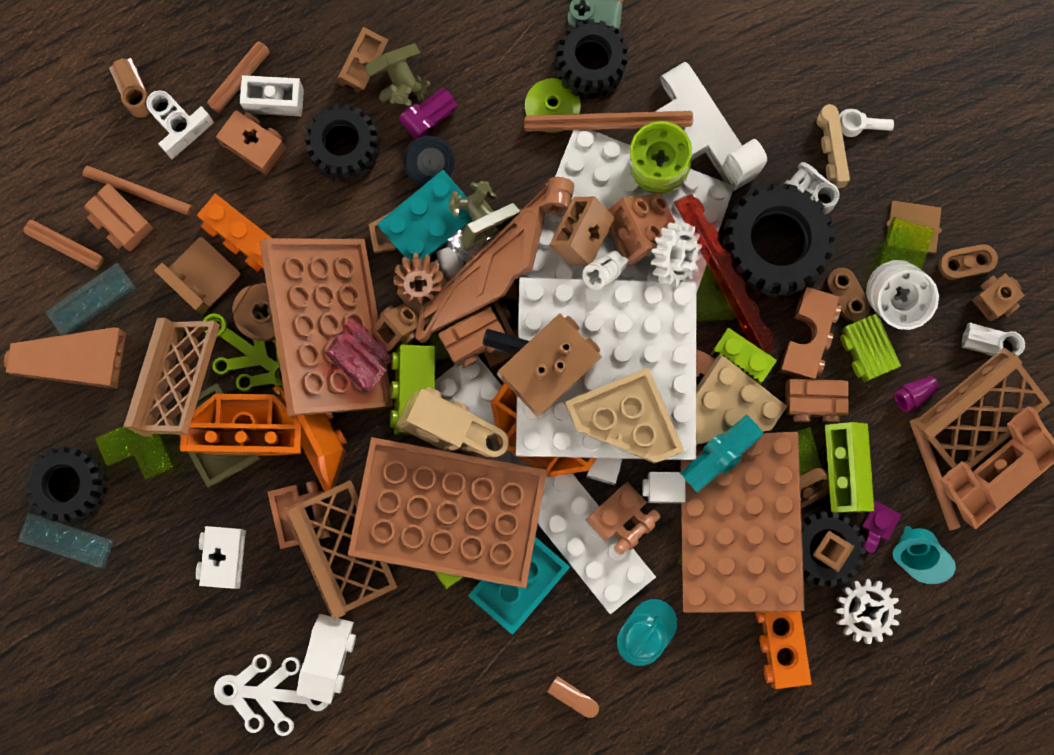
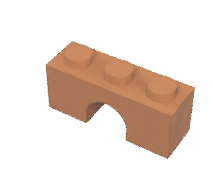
M806 287L801 292L793 319L806 323L811 329L812 338L808 344H798L792 341L787 343L777 373L796 379L815 380L816 376L821 377L825 366V361L821 360L824 349L828 350L833 339V333H829L832 322L836 323L841 312V306H838L840 297L810 287Z

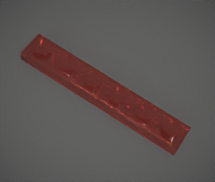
M693 194L683 196L674 201L684 223L694 226V233L700 234L697 243L702 244V247L699 250L748 340L766 353L774 349L776 346L772 341L774 338L773 333L758 315L760 314L759 307L747 295L745 291L746 284L743 278L735 273L731 265L732 258L726 249H722L717 240L718 232L711 223H708L703 214L705 210L701 201L694 197Z

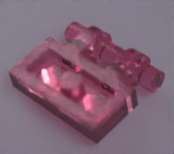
M350 318L344 326L351 334L346 330L340 332L325 354L367 393L373 390L386 371L379 361L386 366L392 361V357L386 352L387 348L381 342L377 343L368 334L369 330L363 324L359 325L353 318ZM360 343H362L369 350V352L366 349H364L360 345Z

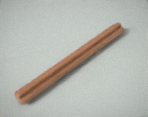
M663 111L534 115L524 118V128L527 132L642 128L656 121H667L679 127H691L693 125V112Z

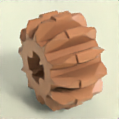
M415 252L413 260L404 256L402 259L403 265L395 267L397 275L394 276L393 282L398 286L397 292L399 295L407 294L409 302L414 297H418V301L422 303L424 296L432 300L434 298V291H440L442 288L440 281L443 280V272L438 270L439 263L437 261L430 262L428 254L423 259H419V255ZM421 276V280H416L415 277Z

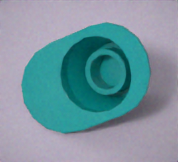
M910 526L904 528L903 535L892 551L893 559L897 564L922 583L939 584L950 579L956 570L955 561L939 544L936 536L927 529H912Z
M649 599L634 609L617 636V648L626 662L635 666H645L653 663L662 654L677 629V617L672 607L662 600Z

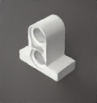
M154 91L147 98V108L169 133L158 144L171 159L175 158L214 124V121L202 106L189 116L165 91ZM168 103V107L164 111H157L159 104ZM179 123H187V126L183 131H175V128Z

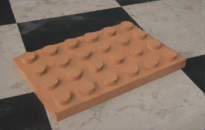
M265 238L260 241L288 416L392 407L393 400L390 397V383L384 348L370 331L379 319L365 239Z
M798 432L764 433L765 435L742 454L741 460L731 470L724 474L720 473L699 493L685 480V502H681L684 613L805 611ZM707 443L696 445V458L703 453L702 450ZM681 460V471L694 460Z
M371 437L348 556L526 588L547 470Z

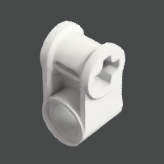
M801 162L798 165L799 170L790 181L786 180L783 187L787 188L789 184L797 186L796 192L801 194L807 190L813 194L810 199L814 203L819 200V194L828 195L831 203H822L825 206L822 212L824 215L830 213L839 199L840 193L838 188L820 175L812 166Z

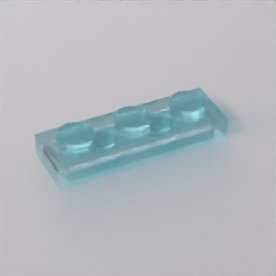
M116 263L45 313L61 335H68L136 287L121 265Z
M32 513L27 514L18 538L19 542L98 568H104L114 541Z

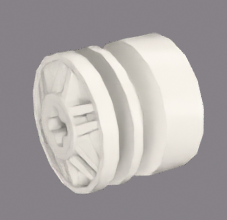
M892 260L881 264L873 271L867 282L866 295L870 306L885 322L897 329L911 330L923 326L932 318L938 308L939 293L936 284L929 275L907 261ZM901 287V294L899 296H896V288Z

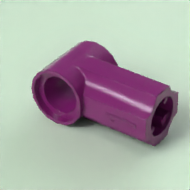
M442 87L420 105L414 104L400 115L399 121L416 140L423 136H429L436 128V125L454 112L458 105L452 95Z

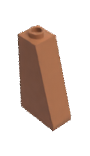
M113 327L11 343L10 350L6 352L4 357L6 373L17 377L117 389L126 332L120 328Z

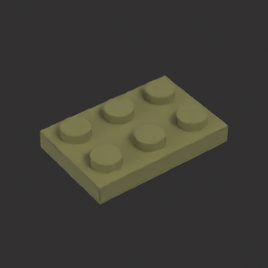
M216 383L200 392L195 410L214 394H224L219 384ZM181 412L172 420L174 426H179L182 416ZM188 452L207 488L215 486L260 460L259 456L213 455Z

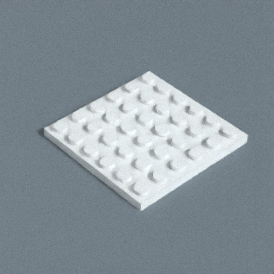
M573 130L555 177H564L574 182L573 197L595 196L608 210L623 197L653 194L644 191L636 184L631 174V145L593 130ZM658 159L657 166H662L664 160ZM690 169L687 180L679 189L668 194H662V196L667 201L674 220L689 223L690 226L695 227L694 233L700 234L697 243L702 244L701 249L698 250V254L702 257L696 261L698 270L692 271V280L686 279V282L697 283V293L734 187L731 184ZM545 214L533 270L522 275L521 278L583 279L582 273L586 266L569 265L549 246L564 215ZM610 232L605 236L593 261L613 251L619 253ZM651 251L634 265L626 266L622 273L614 280L658 281L659 276L653 273L656 265H651V261L655 259L656 254H653Z
M520 277L518 338L530 341L561 313L564 318L570 316L580 327L578 332L585 340L589 337L601 349L599 354L602 358L539 418L517 396L516 456L643 459L576 431L564 402L649 367L684 449V452L665 460H696L697 283L679 282L678 287H674L659 281L613 280L603 288L594 290L588 287L583 279Z

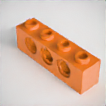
M801 611L755 612L757 622L762 623L764 635H760L759 640L762 653L767 654L768 665H764L766 683H771V688L774 689L812 685ZM778 618L783 619L786 623V631L782 635H777L773 631V623ZM783 648H787L791 654L790 661L785 665H781L777 660V654Z

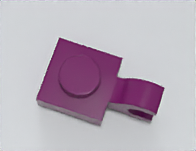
M874 501V511L867 512L860 525V528L867 531L864 537L865 541L861 543L862 548H866V554L868 555L874 553L880 538L884 541L889 540L901 517V514L877 501Z

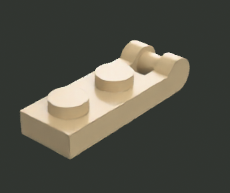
M828 104L819 113L816 123L824 132L821 145L823 153L828 155L829 164L826 165L827 179L832 181V184L837 188H844L850 181L839 111L836 106Z

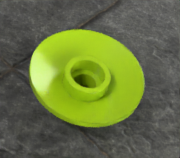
M556 78L544 79L536 83L527 93L525 99L526 116L580 114L581 102L578 93L577 96L573 95L570 86L565 89L562 86L563 80ZM556 99L558 104L552 107L548 104V101ZM542 131V132H545V133H560V132H563V131Z

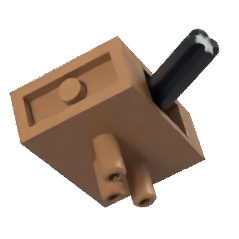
M561 313L530 341L491 329L486 330L482 344L486 347L514 355L498 370L497 375L538 418L602 358L599 354L601 351L599 346L589 337L585 340L578 332L580 329L578 324L570 316L564 318Z

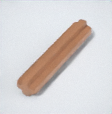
M258 41L207 101L208 106L212 110L220 113L241 88L242 75L251 76L268 56L270 51L266 45Z
M29 220L24 227V233L94 270H98L104 261V258L98 253L34 220Z

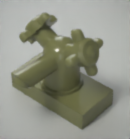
M415 43L384 53L364 66L369 76L387 72L393 83L381 91L379 99L382 103L390 99L391 104H405L409 107L412 103L408 99L409 96L415 95L418 101L424 100L423 95H425L430 82L427 80L421 81V78L417 75L414 77L407 64V61L420 54Z
M480 181L479 184L472 182L470 187L475 190V193L466 199L461 198L457 191L451 192L449 211L458 217L459 210H466L473 221L466 225L460 239L466 249L496 235L520 212L514 203L493 211L485 199L489 197L495 200L497 195L492 192L488 181Z

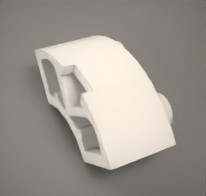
M319 614L312 629L308 650L300 671L297 696L331 704L335 692L341 693L345 676L341 675L346 654L347 652L352 653L356 640V635L351 634L354 622L339 618L334 620L331 616Z

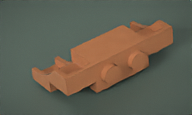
M1030 406L1015 415L1007 423L1013 439L972 472L970 466L962 461L940 479L947 496L957 504L963 520L975 530L1054 464V438L1045 428L1037 411Z

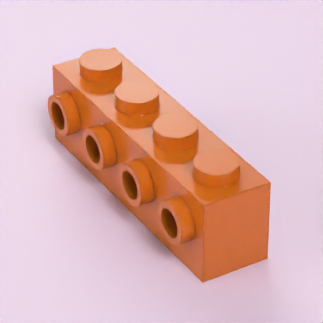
M215 193L197 214L198 218L203 222L200 227L212 237L218 234L225 240L222 244L235 255L240 252L246 256L247 259L244 262L255 271L259 272L260 269L264 271L260 241L272 237Z

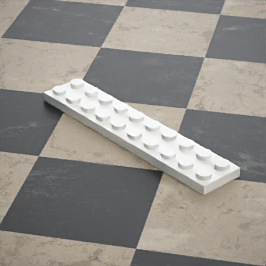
M479 357L476 363L467 368H463L462 365L458 367L454 365L435 380V390L443 394L442 399L450 403L458 401L469 407L468 412L495 426L491 401L502 385ZM486 439V446L491 450V443ZM508 450L501 456L490 459L531 467ZM573 473L546 477L538 525L609 614H612L655 579L656 576L634 549L627 550L624 554L619 555L614 550V546L619 542L615 536L612 535L607 541H604L585 519L599 506Z

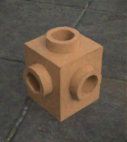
M1005 273L998 279L993 275L980 286L983 291L973 298L972 302L991 322L1002 314L1006 317L1020 307L1017 302L1025 295L1022 293L1018 281Z
M404 302L395 308L391 305L383 310L379 315L380 319L370 329L373 335L389 352L399 345H410L416 339L415 333L419 318Z

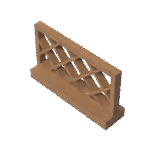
M157 318L124 427L144 437H153V434H188L220 327L219 323L215 321L172 322L167 318ZM207 330L205 338L199 343L197 338ZM186 331L187 336L183 339L184 332ZM192 343L194 349L184 357L182 352ZM198 357L197 366L190 370L189 364ZM176 358L179 360L177 365H175ZM184 371L186 376L176 384L174 378ZM190 384L189 393L182 398L180 392ZM169 385L171 390L168 393H166ZM175 398L177 404L168 411L166 405ZM161 412L162 418L158 421V417ZM181 412L182 416L179 426H174L172 420Z
M1002 348L914 422V425L925 435L951 469L957 466L954 462L956 449L969 450L967 460L964 463L972 468L1011 436L1008 426H999L1001 412H1014L1013 417L1025 409L1022 408L1024 393H1034L1038 398V401L1031 406L1037 413L1050 403L1023 368L1019 357L1005 348ZM1016 370L1020 375L1018 387H1005L1007 376ZM989 391H998L995 406H983L984 395ZM1004 392H1017L1015 407H1002ZM966 410H975L973 425L960 424L961 414ZM982 411H994L992 426L980 425ZM943 429H952L950 444L939 443L935 436ZM959 430H972L969 445L957 444ZM978 431H991L990 441L985 445H976Z
M351 480L298 504L284 508L328 612L334 620L345 615V612L397 588L387 563L379 562L381 566L379 568L375 566L376 561L372 560L371 564L357 560L356 557H349L336 552L342 535L349 538L352 536L344 532L349 517L356 516V514L351 512L354 506L357 511L359 501ZM345 489L348 490L351 497L347 511L332 505L336 493ZM330 497L328 504L321 501ZM314 503L326 506L320 523L309 519L305 510L306 507ZM330 509L346 514L340 530L324 525ZM312 524L319 526L316 533L313 529ZM323 528L338 533L332 550L320 545L319 537ZM323 551L330 553L328 561ZM335 555L350 560L344 577L334 574L330 568ZM354 562L369 567L363 584L348 579ZM373 569L384 573L388 582L387 585L378 589L367 586ZM335 578L342 580L340 587ZM346 582L361 587L357 599L347 604L342 595ZM366 589L372 591L364 595Z

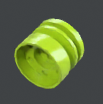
M656 121L643 126L634 135L630 146L631 174L636 184L644 191L650 193L668 194L679 189L687 180L692 158L691 141L687 133L678 125L667 121ZM658 159L664 160L662 166H657Z

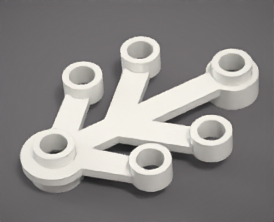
M266 654L255 656L252 664L239 675H225L216 682L214 686L216 699L224 705H233L245 720V728L251 733H256L264 727V719L261 715L254 714L244 698L256 699L274 722L275 731L280 736L290 734L293 731L294 723L290 718L284 716L273 701L307 704L313 711H321L329 705V703L325 702L316 705L312 699L297 696L296 690L275 688L288 676L297 674L300 671L301 663L295 657L286 658L282 663V667L258 686H247L245 684L259 672L269 670L272 662L271 658ZM260 657L265 658L267 661V666L264 669L257 666V660ZM290 660L296 663L297 667L294 672H290L286 668V664ZM227 684L231 685L234 689L231 696L224 693V687ZM251 718L259 720L260 725L257 729H253L250 726ZM281 721L288 722L289 730L287 732L280 730L279 724Z

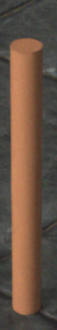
M88 165L83 170V176L103 184H110L113 188L189 216L193 206Z
M918 418L910 420L912 431L949 531L960 528L961 526L951 499L947 496L940 481L942 475L930 442L914 425Z

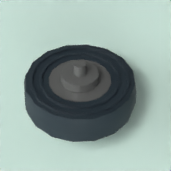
M423 136L417 138L408 146L404 154L406 174L413 182L420 186H424L442 170L449 177L454 170L455 158L453 150L447 142L439 137Z

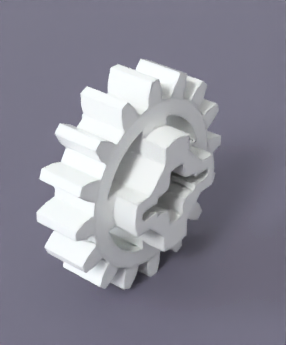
M669 222L668 229H661L662 237L655 238L658 245L657 248L652 249V253L656 255L655 259L651 261V265H656L653 273L659 276L658 281L678 287L679 282H686V279L692 280V271L698 270L696 261L702 257L698 254L702 244L697 243L700 234L694 233L695 227L690 226L689 223Z
M864 579L863 586L858 581H853V590L844 587L842 590L846 595L845 598H836V601L842 604L841 608L834 609L835 613L842 616L836 623L837 625H846L843 631L845 635L854 633L853 641L859 642L863 636L865 644H871L872 637L877 642H882V633L891 636L893 632L889 628L890 625H899V622L893 619L894 615L901 613V610L894 609L893 606L899 600L898 598L889 597L892 591L891 588L881 590L882 582L876 581L873 586H871L870 579ZM866 591L877 594L881 600L875 601L871 599ZM854 599L855 604L852 611L849 612L850 603ZM865 606L877 607L869 613V616H857L866 610ZM886 611L885 619H884L883 623L881 624V621H880V620H881L882 614H883V612ZM853 623H863L868 631L858 629Z

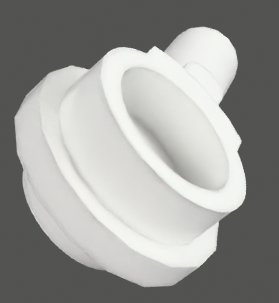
M846 109L839 115L842 134L848 137L857 136L863 129L892 131L894 127L893 119L867 118L865 113H861L856 109Z

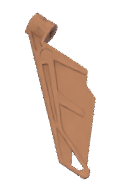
M564 177L550 178L548 183H546V187L434 295L432 300L429 299L422 306L415 333V338L419 342L428 341L433 332L504 297L515 279L533 270L545 214L565 215L572 201L571 198L573 197L575 187L574 182ZM433 316L426 330L424 331L425 320Z

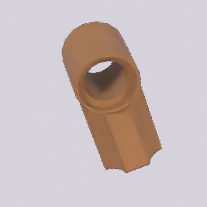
M122 58L113 62L109 69L121 94L122 103L133 116L138 118L148 116L151 113L146 104L149 95L131 58ZM142 97L140 103L132 105L136 98Z

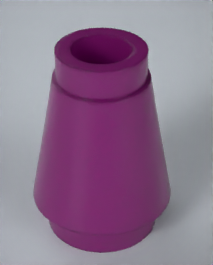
M928 376L898 387V391L894 393L895 401L904 412L916 411L939 390V384L933 376Z

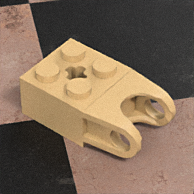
M426 387L425 390L421 388L410 395L395 426L443 451L458 450L466 455L485 459L501 456L505 453L509 444L506 433L500 428L468 412L469 407L458 401L450 403L442 399L443 394L430 387ZM493 434L499 436V438L501 439V447L499 450L498 441ZM486 439L491 443V450L486 446Z

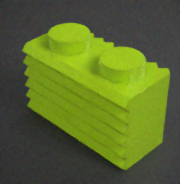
M878 313L847 325L841 330L843 334L840 336L842 346L846 351L851 352L854 360L852 362L853 370L858 378L862 377L864 382L901 367Z
M730 328L725 331L710 353V356L715 358L718 355H723L758 384L764 381L777 361Z

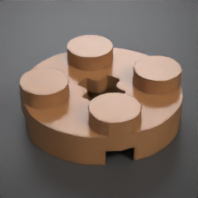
M260 283L245 287L238 293L232 306L236 327L242 334L252 340L270 342L275 339L267 284ZM267 305L269 315L266 318L257 319L258 314L255 309Z

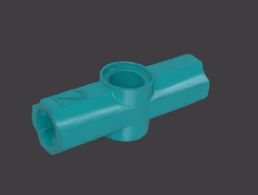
M746 414L724 435L719 434L710 440L703 448V453L683 469L680 474L699 493L720 473L724 474L731 470L741 460L742 454L765 434Z

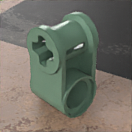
M572 0L567 16L568 24L575 29V25L579 21L587 24L588 19H594V24H599L601 20L606 22V27L610 28L612 25L617 28L615 32L617 35L620 32L623 5L617 0ZM578 11L583 12V16H580Z

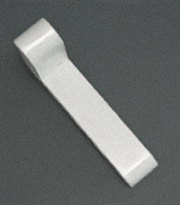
M683 62L660 76L662 86L670 99L673 101L679 98L685 109L693 112V121L709 143L706 154L724 182L733 185V191L757 178L767 162L765 150L756 139H752L744 145L740 143L687 62Z

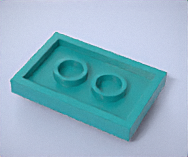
M442 170L381 220L377 226L403 257L405 256L413 260L415 252L419 255V259H423L427 254L432 256L455 235L461 232L467 224L473 221L466 210H459L458 217L449 211V199L452 191H457L461 198L466 199L467 197L446 172Z
M535 537L526 588L481 580L468 597L513 635L567 572L570 566Z

